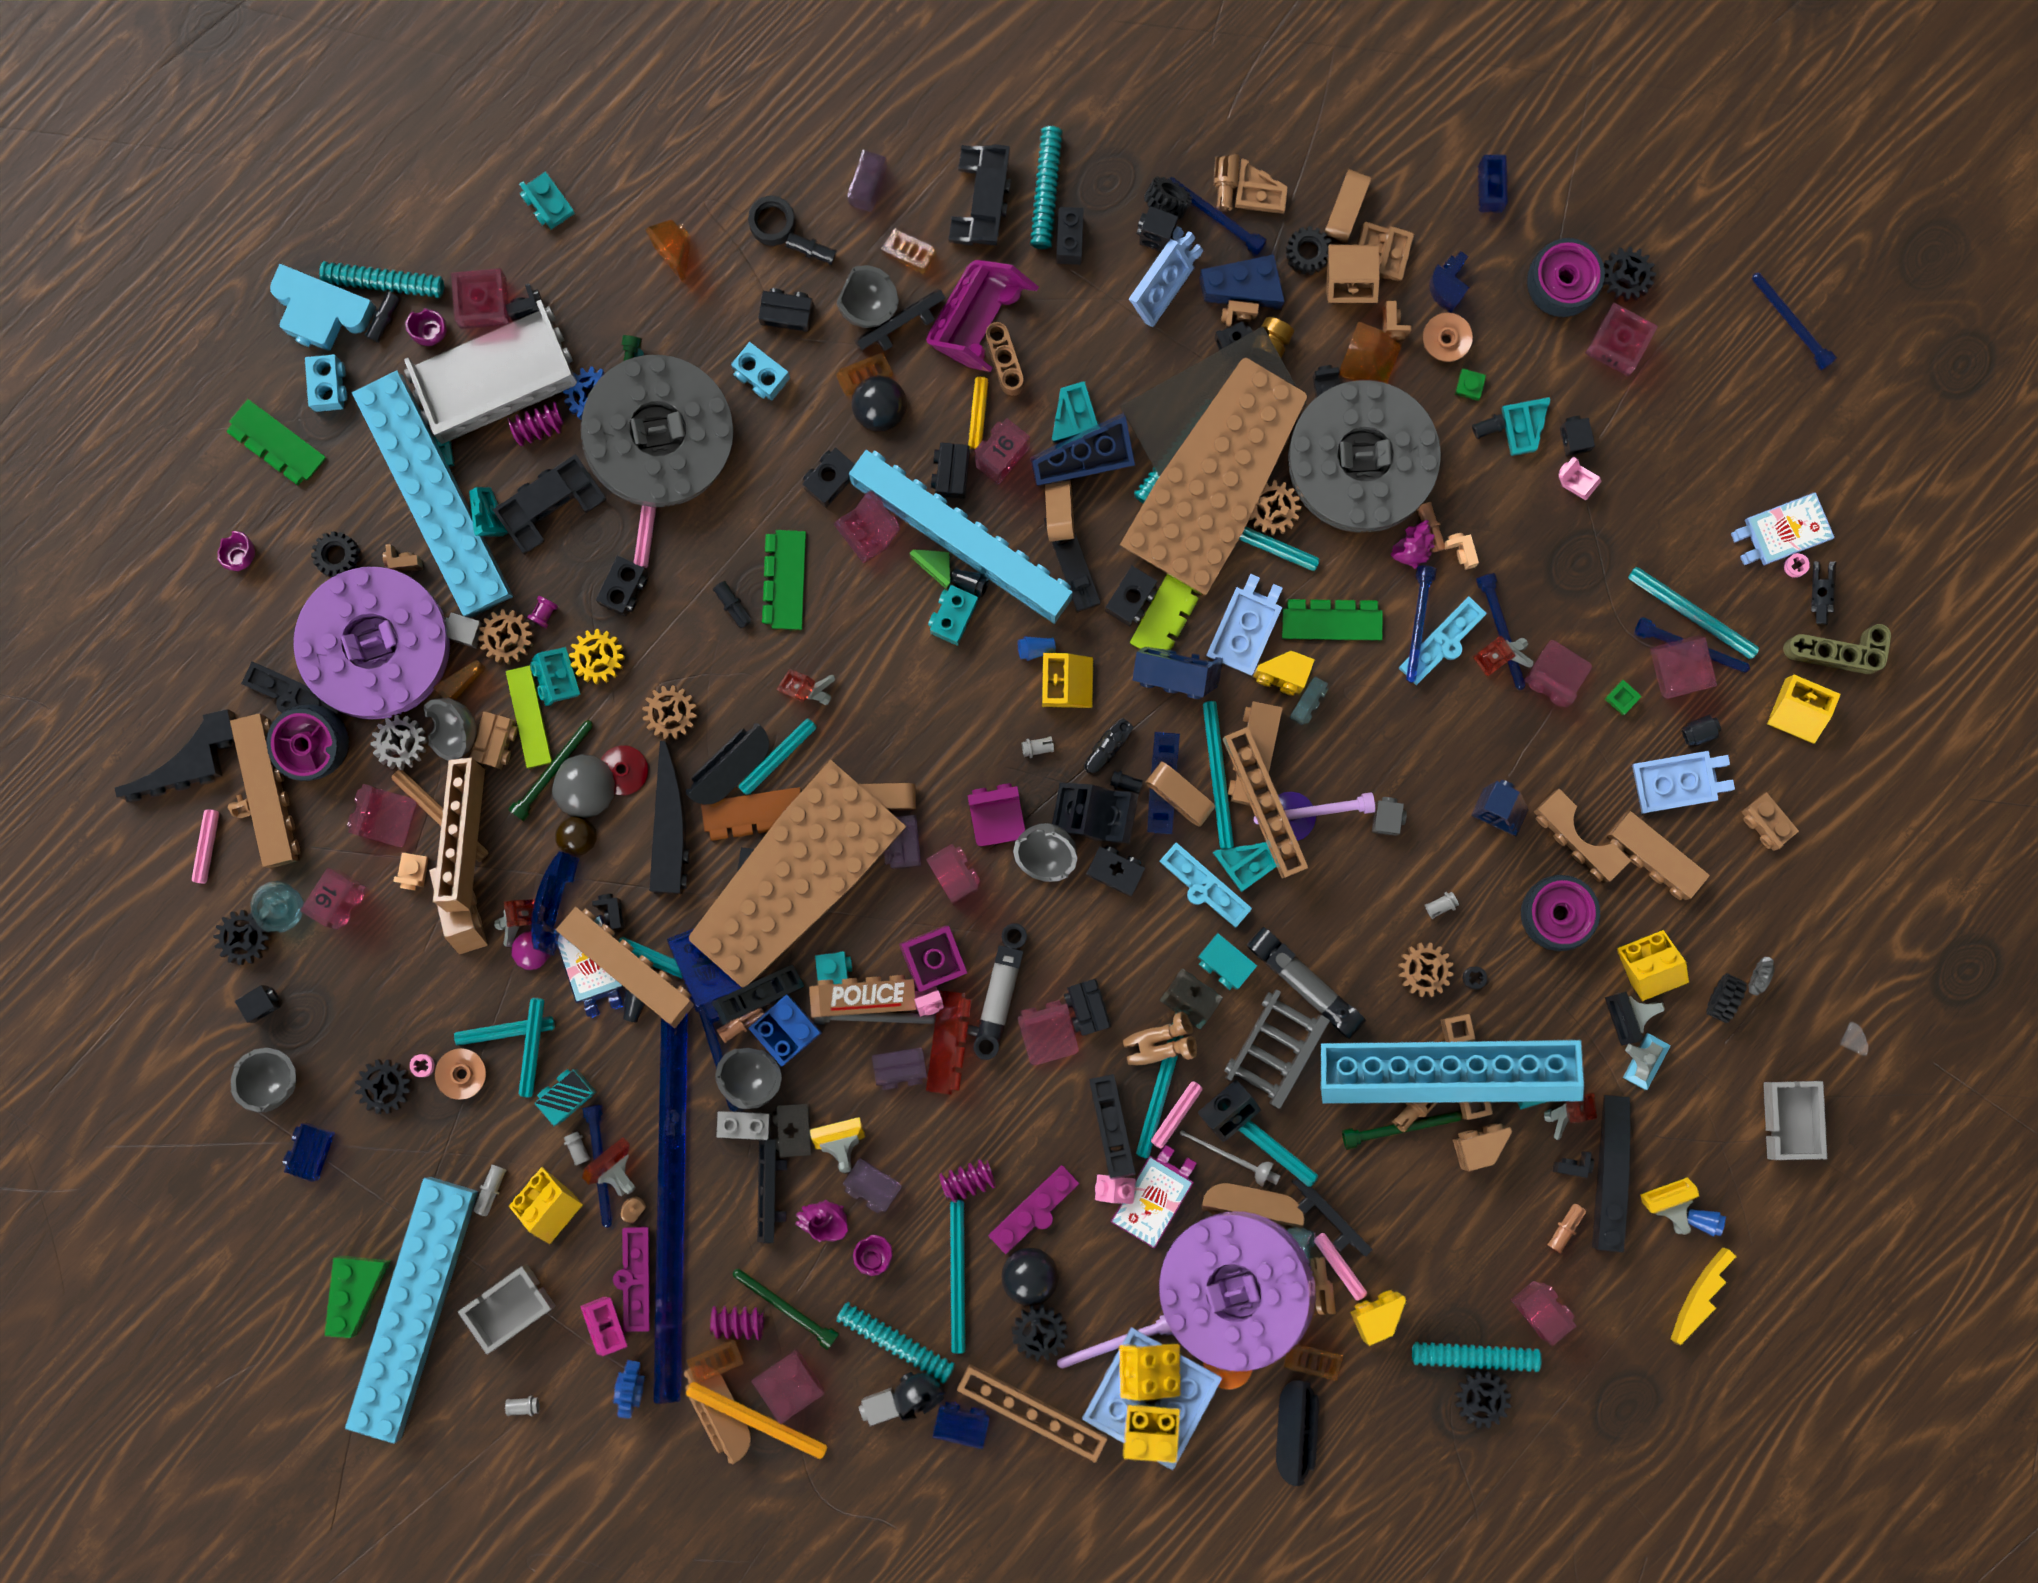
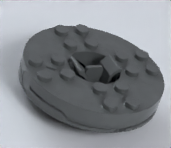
M643 355L619 363L598 380L589 393L584 406L581 422V439L583 441V449L585 450L584 455L591 470L599 481L615 495L641 506L665 507L667 505L669 507L670 505L682 504L699 496L720 475L732 446V416L720 388L701 369L676 357Z
M1370 380L1351 381L1323 392L1304 410L1295 426L1289 443V473L1299 498L1320 520L1345 531L1357 533L1361 531L1364 533L1366 531L1377 532L1406 520L1428 497L1435 484L1440 467L1439 438L1428 413L1408 393L1382 382Z

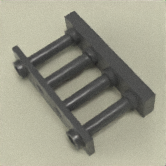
M1274 990L1273 994L1268 992L1261 1004L1265 1007L1238 1056L1235 1060L1233 1058L1229 1060L1224 1071L1227 1073L1225 1077L1227 1080L1231 1081L1234 1075H1237L1268 1093V1097L1271 1098L1269 1104L1280 1109L1330 1020L1322 1015H1318L1317 1019L1314 1017L1312 1019L1277 1000L1281 992ZM1273 1008L1306 1027L1305 1030L1309 1033L1305 1040L1300 1039L1298 1041L1266 1023L1265 1020L1271 1009ZM1262 1031L1293 1049V1053L1296 1056L1292 1063L1289 1061L1285 1063L1252 1044L1258 1032ZM1249 1053L1279 1070L1281 1075L1284 1076L1281 1083L1273 1085L1241 1067L1240 1064L1245 1055Z

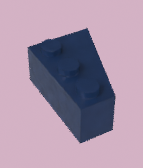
M1274 255L1206 268L1200 272L1199 280L1204 302L1228 304L1229 301L1255 303L1261 307H1270L1275 310H1282L1284 298Z
M1144 647L1136 653L1132 681L1140 682V685L1143 687L1153 688L1158 686L1164 688L1163 690L1168 693H1178L1179 691L1187 693V696L1190 698L1201 699L1219 686L1223 658L1215 657V661L1200 660L1199 654H1192L1190 658L1177 655L1176 651Z
M1501 780L1500 782L1495 781L1483 788L1471 816L1517 837L1529 809L1521 793L1514 789L1515 785L1506 780Z

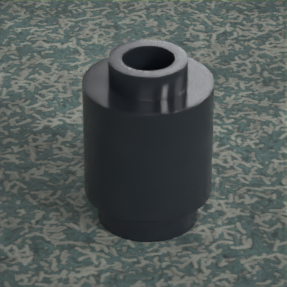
M1709 714L1688 722L1685 727L1681 728L1683 738L1688 746H1698L1719 737L1718 732L1721 731L1718 719L1716 717L1712 718Z

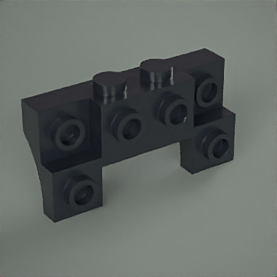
M998 144L988 146L961 145L958 172L976 174L971 217L951 216L948 243L973 246V243L997 246L1001 217L1006 218L1008 203L1004 202L1005 193L1009 194L1011 179L1007 178L1010 146Z
M574 454L554 469H547L538 475V479L533 483H526L517 489L518 493L492 510L525 555L545 541L535 527L536 523L573 498L578 500L586 513L607 499L578 456Z

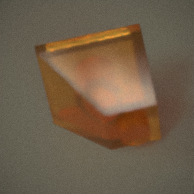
M672 219L646 228L645 231L652 246L680 281H684L686 279L690 249L687 239L689 234L681 223L677 226Z
M1358 322L1340 367L1339 375L1353 381L1370 380L1387 384L1401 345L1382 330Z

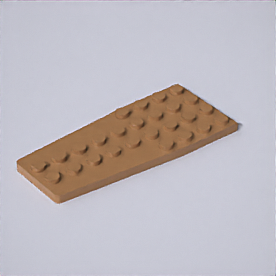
M1243 358L1157 479L1119 545L1205 596L1248 523L1306 401V393L1250 359Z
M830 760L779 816L689 935L690 942L738 985L744 987L751 984L862 878L904 831L906 826Z

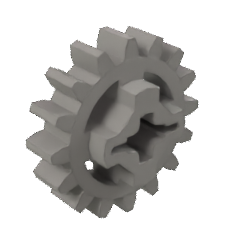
M398 715L395 716L394 721L385 718V726L377 725L380 732L372 733L377 741L371 742V746L376 748L373 754L377 758L380 757L379 762L385 765L387 763V766L392 770L395 765L400 770H403L404 764H408L412 768V761L414 759L421 761L418 754L420 752L426 753V749L422 747V744L428 743V740L422 737L426 733L425 730L418 728L420 724L416 720L411 722L408 716H405L403 721ZM398 728H407V729L404 730V731H401V730H399ZM397 736L401 739V740H400V743H401L400 746H401L402 750L397 746V745H398V738H397ZM390 754L392 756L394 754L400 755V758H394L388 755Z

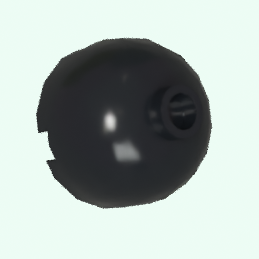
M910 1372L900 1378L901 1383L895 1389L893 1401L900 1419L907 1422L917 1418L915 1413L923 1411L926 1414L944 1400L945 1397L943 1395H946L935 1377L925 1373L914 1375L913 1372Z

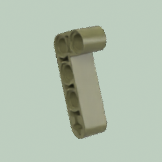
M1876 624L1862 633L1860 645L1799 634L1785 642L1783 651L1785 656L1791 660L1872 674L1886 666L1891 632L1887 626ZM1873 631L1879 634V643L1872 639ZM1819 646L1826 649V658L1819 655ZM1844 651H1847L1851 654V662H1847L1846 660H1844ZM1869 655L1875 658V667L1868 663Z

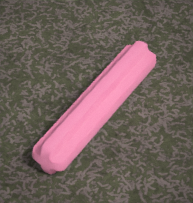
M642 506L634 563L644 568L648 567L656 507Z
M206 809L203 814L192 874V881L195 883L205 884L207 882L219 812Z
M1192 1081L1151 1139V1142L1156 1147H1164L1202 1092L1203 1088L1198 1083Z
M1321 1233L1314 1238L1315 1244L1357 1301L1367 1295V1291L1326 1234Z

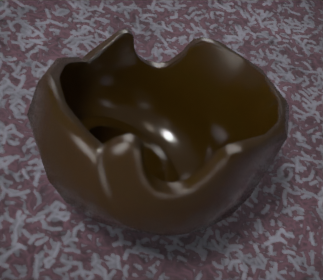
M568 817L559 823L555 832V842L558 848L568 854H586L594 847L597 839L594 826L590 821L580 817Z

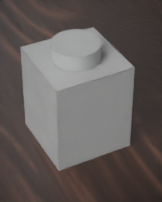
M450 613L449 618L445 619L447 637L450 641L477 649L478 637L482 634L479 627H484V624L468 617Z
M892 1388L862 1399V1405L859 1406L863 1421L868 1420L871 1426L899 1416L894 1405V1392Z

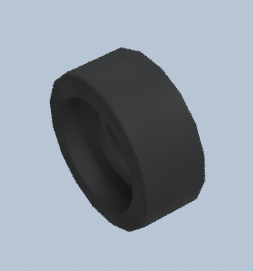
M769 195L761 197L754 202L749 210L748 222L751 232L764 245L776 246L783 244L787 241L790 232L794 233L796 220L793 208L786 200L779 196ZM766 208H779L786 215V226L779 233L766 234L759 228L758 216Z

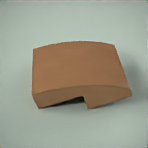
M1364 222L1357 245H1378L1379 278L1401 281L1414 233L1392 226L1387 229Z

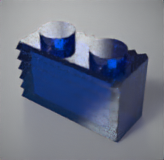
M1484 155L1478 165V191L1480 192L1478 194L1480 197L1478 199L1480 202L1478 210L1480 212H1503L1508 204L1507 156Z
M301 1123L300 1127L297 1126L291 1138L294 1141L292 1150L287 1151L283 1160V1165L286 1166L284 1172L312 1182L318 1181L335 1132L309 1123Z
M946 1401L945 1405L940 1404L932 1438L983 1449L990 1419L989 1415H985L986 1411L971 1407L970 1411L960 1409V1404Z

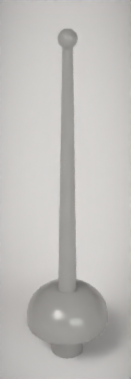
M1184 1130L1180 1131V1135H1184L1254 1171L1255 1180L1260 1186L1263 1187L1266 1180L1275 1185L1277 1184L1280 1175L1270 1171L1273 1163L1264 1162L1257 1167L1185 1133Z

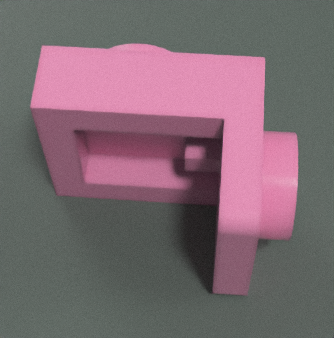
M1575 457L1565 463L1559 472L1562 487L1584 500H1587L1601 483L1600 477L1580 466L1578 459Z
M936 986L922 992L915 991L914 1000L920 1017L935 1014L944 1008Z
M1097 1174L1095 1200L1133 1204L1136 1180L1124 1177L1110 1180L1109 1175Z

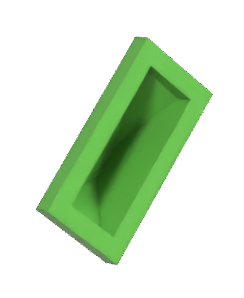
M913 549L910 552V557L948 590L951 585L949 552Z

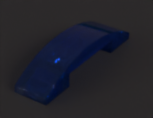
M1154 733L1151 774L1160 762L1166 763L1177 772L1180 734ZM1150 788L1147 832L1172 834L1174 807Z
M559 851L553 858L541 880L534 902L531 922L533 949L552 956L555 954L560 935L554 929L564 886L566 882L573 883L579 858Z

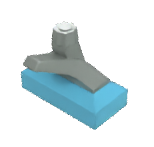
M1649 1033L1645 1034L1639 1047L1628 1044L1625 1051L1633 1059L1623 1078L1644 1090H1648L1671 1045Z

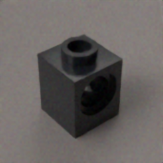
M1581 416L1567 418L1566 422L1560 427L1565 455L1571 456L1590 452L1595 447L1589 418L1581 419Z
M260 985L235 1000L247 1023H255L280 1008L277 1002L279 1000L278 994L272 987L269 988L266 985Z

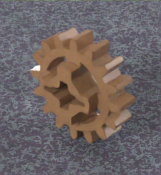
M1276 480L1273 481L1270 487L1266 483L1249 520H1256L1253 527L1262 526L1263 534L1269 529L1272 536L1275 535L1278 529L1281 534H1284L1285 526L1292 529L1294 525L1291 520L1298 521L1299 516L1295 512L1301 511V506L1295 505L1300 500L1299 496H1292L1295 489L1291 488L1287 491L1285 482L1281 487H1278ZM1275 492L1274 496L1268 498L1264 497V495L1268 493ZM1284 496L1288 499L1291 509L1285 506L1283 502ZM1277 499H1279L1278 510H1275V512L1272 513L1271 517H1269V506H1273V504L1276 503ZM1257 507L1263 510L1264 520L1259 516ZM1284 519L1281 523L1272 524L1274 520Z
M501 609L500 616L492 612L493 619L485 618L486 627H479V630L484 635L479 636L478 640L485 643L480 647L481 650L488 651L486 656L490 659L496 656L495 661L497 663H501L503 658L507 664H511V658L519 662V654L528 655V652L525 650L526 646H533L528 641V638L534 637V634L527 631L531 624L529 622L523 623L525 617L522 614L516 618L517 613L514 610H511L508 615L504 609ZM503 622L502 625L494 628L498 623ZM516 624L520 627L522 636L516 633ZM508 633L511 635L510 639L503 640L501 638L502 634L507 635ZM490 637L496 641V650L491 645ZM518 646L515 650L509 652V649Z
M672 685L670 691L665 686H662L661 693L653 690L652 692L655 697L653 699L646 698L649 707L645 706L642 710L647 712L648 715L644 716L643 720L651 722L647 726L648 730L656 728L654 732L656 737L663 733L665 740H668L670 735H673L674 739L677 740L679 738L678 733L681 732L685 736L687 735V726L694 728L690 721L698 717L692 713L693 710L697 709V705L690 704L693 700L691 695L684 697L686 691L683 688L677 692L674 685ZM672 697V698L670 699V701H666V702H661V701H660V700H662L663 698ZM682 703L686 707V717L681 713ZM673 708L675 715L667 717L665 710ZM654 709L659 713L658 723L654 719ZM672 724H680V726L676 728L667 729Z
M1418 943L1417 950L1412 946L1408 948L1410 955H1401L1405 962L1398 964V967L1403 969V972L1398 974V977L1405 978V981L1402 983L1403 987L1411 986L1409 993L1413 994L1418 990L1419 997H1423L1425 992H1427L1429 997H1433L1434 990L1438 993L1443 992L1441 985H1450L1446 978L1453 976V973L1448 971V968L1453 966V963L1446 962V959L1449 957L1448 953L1440 954L1442 947L1438 946L1433 950L1432 943H1428L1426 948H1424L1422 943ZM1420 953H1428L1435 956V958L1431 960L1425 959ZM1412 961L1414 964L1413 973L1410 974L1409 966ZM1421 965L1430 966L1431 969L1428 970L1429 976L1421 974L1420 971L1423 969ZM1441 966L1442 973L1439 979L1437 976L1438 967ZM1420 980L1426 981L1430 987L1419 986L1416 982Z

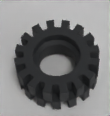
M1158 176L1153 179L1147 189L1144 201L1148 203L1149 207H1154L1178 216V219H1182L1192 202V197L1189 192H1186L1185 187L1179 186L1178 182L1173 183L1170 178L1166 180L1165 177L1161 176L1160 178Z
M1308 226L1305 230L1302 227L1298 232L1295 231L1292 237H1290L1286 248V259H1289V266L1293 265V270L1296 272L1300 270L1303 275L1306 272H1309V275H1313L1315 271L1318 273L1323 267L1325 268L1328 263V246L1331 244L1330 238H1326L1327 234L1325 232L1320 233V229L1317 227L1316 230H1312V226ZM1310 242L1315 244L1318 249V255L1313 259L1302 257L1299 247L1303 243Z
M330 531L331 534L324 533L322 534V539L317 538L318 544H313L312 549L314 553H311V557L314 558L313 563L326 576L334 577L337 574L359 567L357 561H361L359 556L361 553L360 549L357 547V543L344 533H337L335 531ZM334 546H340L345 551V558L339 564H331L327 558L328 551Z
M1726 973L1723 975L1710 996L1711 1000L1708 1002L1706 1009L1707 1014L1724 1023H1728L1734 1017V1013L1736 1014L1738 1011V1006L1742 1003L1741 1000L1745 996L1747 983Z

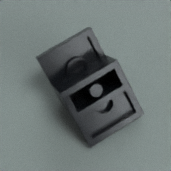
M1060 782L1052 824L1065 829L1070 835H1077L1095 841L1129 844L1139 794L1113 791L1092 784Z

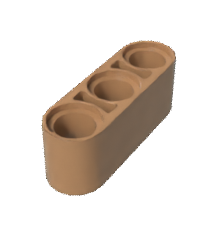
M1348 169L1325 230L1328 237L1347 243L1372 177Z
M994 322L986 329L987 346L1003 392L1009 396H1016L1023 389V374L1006 326L1002 323ZM994 332H1000L1004 337L999 341H995L990 336ZM1001 355H1008L1011 357V361L1007 364H1002L998 361V358ZM1009 378H1016L1019 384L1015 387H1010L1006 384V381Z
M1067 479L1045 484L1049 541L1075 539L1071 480Z
M1160 762L1146 780V784L1198 827L1202 826L1216 807L1206 796L1164 762Z
M859 784L888 811L916 809V784Z

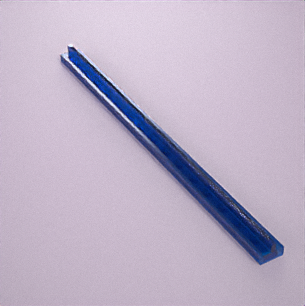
M688 1013L675 1028L661 1018L654 1403L658 1404L680 1402Z

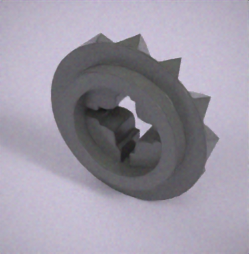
M1763 957L1757 963L1748 984L1749 993L1757 996L1768 987L1775 970L1772 958Z

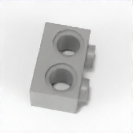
M719 1111L717 1137L771 1139L772 1113Z

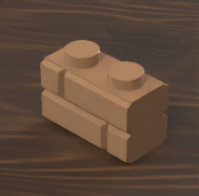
M483 712L470 758H473L479 764L502 770L503 765L508 764L511 756V751L508 750L510 741H514L518 733V727L515 726L516 722L506 717Z

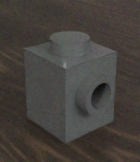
M1382 797V801L1378 800L1375 803L1372 832L1399 835L1401 825H1405L1407 811L1403 810L1404 804L1397 803V799L1391 797Z

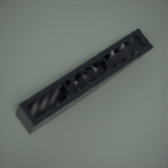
M660 741L649 891L652 893L683 894V889H687L688 874H684L685 864H689L690 849H686L683 797L669 745L666 741Z
M1603 1096L1592 1248L1598 1250L1624 1252L1630 1167V1097Z

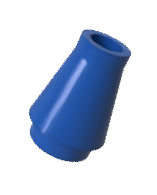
M1024 636L1023 639L1018 640L1020 659L1029 661L1043 656V653H1055L1056 651L1054 638Z
M1689 1208L1687 1220L1688 1224L1714 1237V1235L1721 1236L1726 1216L1720 1215V1212Z

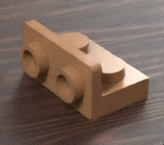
M1767 792L1741 811L1745 816L1743 818L1745 823L1751 829H1756L1761 835L1760 840L1763 845L1768 849L1771 848L1773 851L1782 848L1785 842L1799 832Z

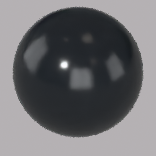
M877 375L868 377L859 383L852 395L851 406L855 418L863 427L881 432L890 430L901 422L906 412L907 399L899 383L892 378Z
M1020 1249L1010 1255L1003 1265L1001 1273L1003 1288L1006 1294L1018 1304L1025 1306L1039 1305L1053 1295L1058 1285L1057 1266L1054 1260L1040 1249Z

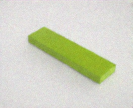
M531 666L505 671L526 766L530 769L551 764V752Z

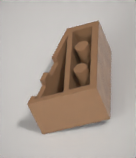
M437 868L429 870L433 889L435 888ZM473 890L470 911L446 912L437 905L444 937L459 955L488 946L482 921L476 907L477 899Z

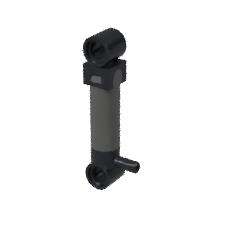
M1262 927L1246 945L1274 973L1282 977L1325 1018L1329 1019L1331 1024L1346 1038L1350 1039L1366 1022V1019L1355 1008L1347 1004L1296 957V954L1285 944L1281 943L1265 927Z

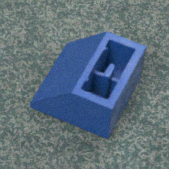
M787 994L748 1028L781 1066L785 1065L822 1034L819 1028L791 996Z

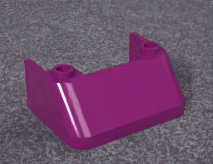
M975 260L967 266L928 333L927 343L969 368L991 372L992 367L984 361L985 349L979 344L986 333L987 327L992 323L1002 304L1009 305L1015 303L1020 298L1022 289L1037 291L1039 287L1013 265Z

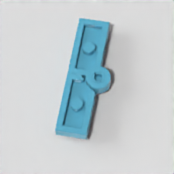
M1468 596L1411 654L1399 669L1417 685L1443 658L1453 660L1460 656L1462 645L1459 641L1487 613Z
M1175 843L1159 861L1189 887L1187 898L1192 904L1199 905L1205 901L1234 928L1251 911L1252 908L1178 843Z

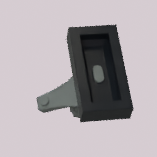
M1627 992L1605 997L1621 1046L1643 1040L1642 1033H1644L1645 1023L1654 1015L1665 1010L1663 1003H1638L1631 996L1629 997Z

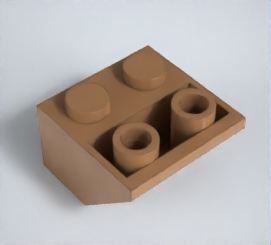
M1329 245L1326 282L1328 303H1378L1379 246Z
M1493 1123L1483 1126L1482 1132L1468 1130L1458 1133L1459 1138L1453 1139L1461 1169L1472 1171L1494 1165L1512 1133L1511 1128Z

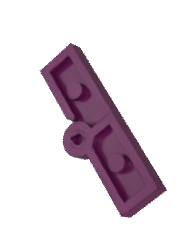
M1061 1165L988 1236L1007 1254L1035 1226L1039 1229L1048 1228L1053 1220L1050 1211L1079 1182Z
M649 1227L622 1228L624 1269L617 1271L613 1276L615 1287L623 1290V1332L650 1331Z

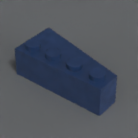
M1121 413L1030 457L1037 486L1134 466L1126 416Z

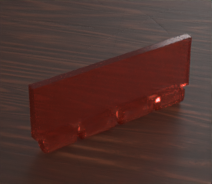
M940 991L944 1008L936 1013L926 1091L952 1095V1090H960L962 1073L955 1072V1067L963 1068L965 1048L958 1047L959 1042H966L969 1022H963L962 1016L970 1017L972 999H965V993Z

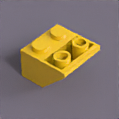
M1289 651L1258 665L1252 677L1256 678V682L1263 686L1271 687L1272 684L1280 687L1282 693L1294 696L1295 693L1300 694L1304 689L1315 659Z
M1043 653L1042 707L1092 708L1093 658L1069 653Z
M1792 675L1785 679L1767 724L1814 744L1831 719L1841 694L1799 676Z
M1664 930L1617 948L1629 981L1642 1001L1689 983L1686 961Z
M541 1167L524 1189L514 1198L509 1207L530 1233L550 1244L583 1204L572 1191Z
M1385 1291L1378 1295V1300L1371 1303L1368 1300L1358 1303L1354 1306L1356 1310L1350 1312L1362 1340L1369 1346L1393 1336L1406 1302L1404 1296L1397 1291Z
M1128 1405L1124 1432V1459L1176 1463L1180 1409Z

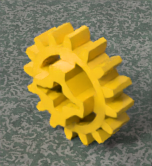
M596 629L595 634L592 635L587 630L586 638L583 639L581 636H577L580 643L578 645H571L576 651L569 654L570 658L575 659L570 665L572 668H579L576 671L579 677L585 674L584 680L586 682L593 678L594 683L598 684L600 678H602L607 683L609 682L608 675L611 674L616 678L617 674L614 670L616 668H623L618 662L625 659L624 655L619 654L624 648L622 645H615L618 642L616 637L609 639L610 633L608 631L601 635L600 630ZM596 641L594 645L586 646L590 642ZM608 645L612 648L613 658L607 653ZM600 653L602 655L601 660H594L592 658L593 654ZM581 655L587 660L586 668H584L581 662ZM608 667L606 670L598 672L600 668Z

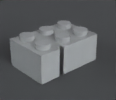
M1823 1081L1763 1082L1766 1131H1771V1136H1766L1767 1159H1827Z
M528 1264L517 1269L483 1293L481 1297L476 1298L458 1311L486 1354L497 1349L556 1307L545 1289H538L536 1287L540 1282Z

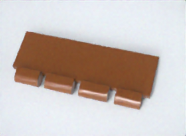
M800 787L725 798L710 805L701 804L704 831L710 832L711 841L728 839V829L732 828L733 837L754 835L753 825H757L758 834L767 833L779 816L801 793Z

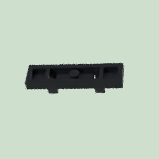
M936 289L892 316L887 322L874 327L856 338L854 342L858 349L863 350L878 341L882 350L886 351L893 347L887 334L918 315L925 325L935 321L929 308L946 297L941 289Z
M1044 518V523L1047 528V518ZM1076 533L1075 539H1071L1067 543L1060 545L1064 540L1052 541L1065 581L1071 586L1069 590L1072 591V600L1076 612L1078 613L1100 605L1101 602Z
M792 964L716 999L712 1004L724 1026L783 998L786 994L789 995L803 988L804 984Z
M1111 1074L1089 1079L1110 1180L1135 1175L1115 1076ZM1123 1146V1147H1122L1121 1149H1119V1150H1111V1149H1110V1148H1113V1147Z
M759 1139L757 1242L774 1243V1222H786V1211H774L775 1170H787V1160L775 1159L776 1140Z
M1297 1177L1291 1181L1304 1196L1297 1208L1305 1214L1315 1206L1339 1230L1341 1234L1332 1242L1338 1251H1342L1349 1243L1365 1257L1373 1250L1312 1187H1308Z

